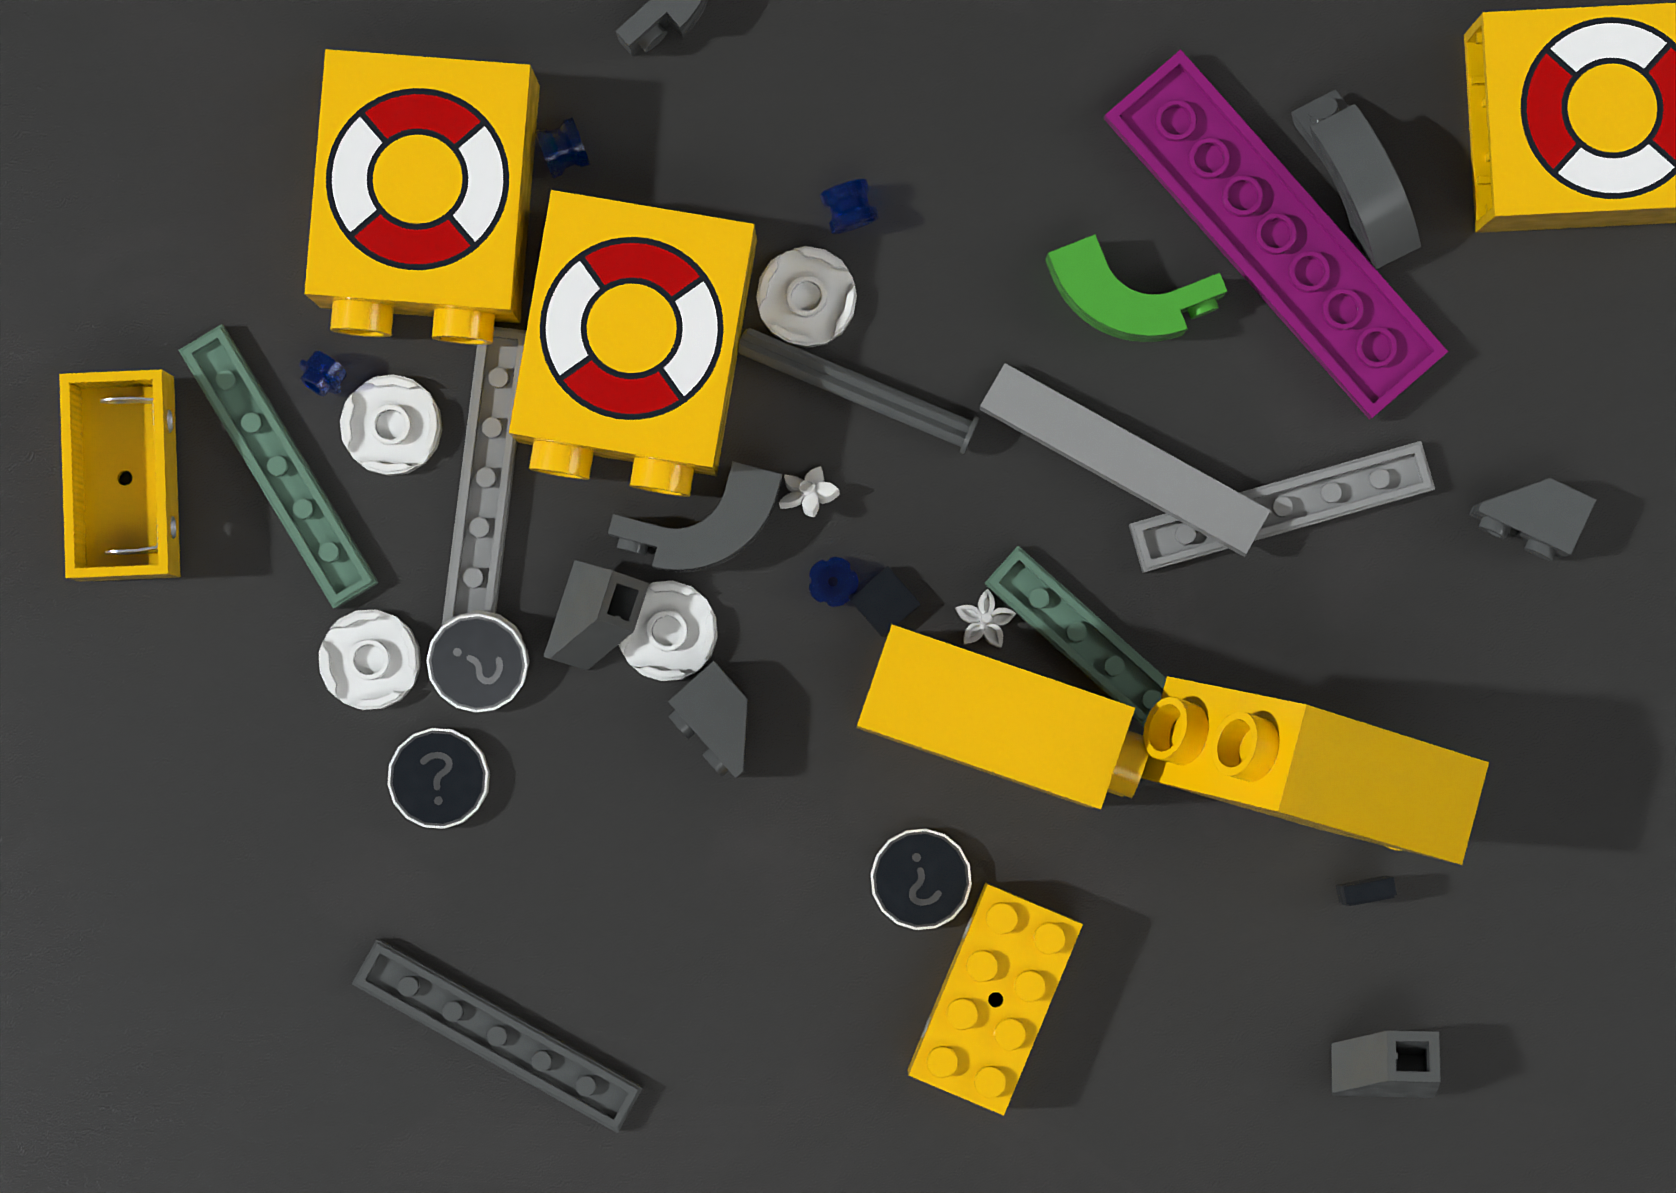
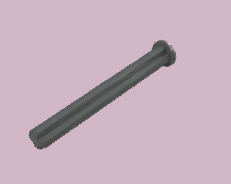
M751 328L744 331L738 344L737 350L742 356L960 446L959 453L963 455L970 444L980 417L975 416L973 421Z

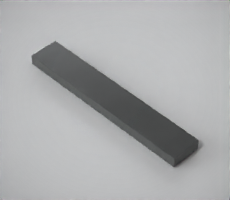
M376 939L352 982V985L616 1133L620 1131L643 1089V1086L381 939Z

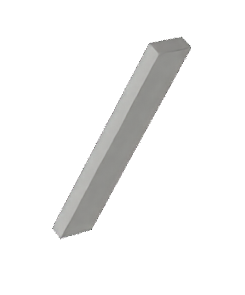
M494 327L493 344L477 345L442 625L449 619L469 611L483 610L495 614L497 611L518 443L509 434L526 330Z
M1006 363L980 405L981 411L1244 557L1271 512L1266 507Z
M1418 441L1239 493L1271 510L1254 540L1257 541L1433 491L1435 486L1422 442ZM1168 514L1129 524L1142 573L1229 549Z

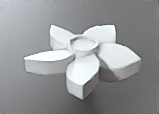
M820 466L810 470L806 474L805 480L792 475H784L786 487L791 493L785 495L780 500L779 505L780 509H787L802 504L804 513L810 517H815L819 510V503H829L837 498L840 493L835 485L824 481L823 471Z
M989 589L980 596L978 608L972 605H961L955 608L961 619L972 623L964 633V645L975 643L984 635V638L990 645L1002 648L1003 632L1000 626L1008 624L1016 613L1008 608H997L994 610L995 601Z

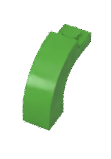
M1096 234L1051 251L1045 259L1059 293L1082 320L1105 334L1129 341L1157 342L1182 336L1188 329L1182 315L1183 313L1188 312L1191 319L1211 313L1219 308L1217 300L1222 299L1227 293L1220 273L1164 294H1145L1134 291L1122 284L1114 276L1106 262Z

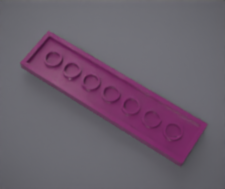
M1181 49L1105 114L1103 119L1369 420L1448 352Z

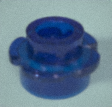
M314 351L307 361L302 359L299 362V366L304 372L300 379L311 391L323 397L328 392L332 394H339L341 392L340 384L346 378L347 373L333 358L321 351Z
M831 557L829 561H818L813 565L809 573V577L812 579L809 584L812 597L818 602H827L831 607H838L847 603L849 595L855 593L858 587L856 572L851 571L850 563L840 557ZM831 577H835L838 580V584L834 587L828 584V580Z

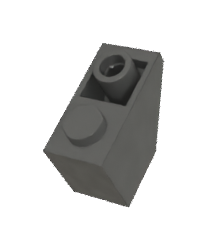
M1548 478L1478 503L1472 507L1469 515L1481 520L1478 528L1504 540L1510 534L1527 542L1524 547L1527 552L1544 560L1553 561L1554 556L1562 558L1572 554L1597 499L1552 478Z
M574 560L543 657L587 671L634 632L649 583L610 569Z
M713 661L668 701L675 709L668 717L688 739L696 733L708 746V749L702 755L721 777L730 771L735 778H738L745 771L749 699L719 665Z
M1383 1031L1332 1043V1096L1435 1098L1441 1083L1439 1032Z

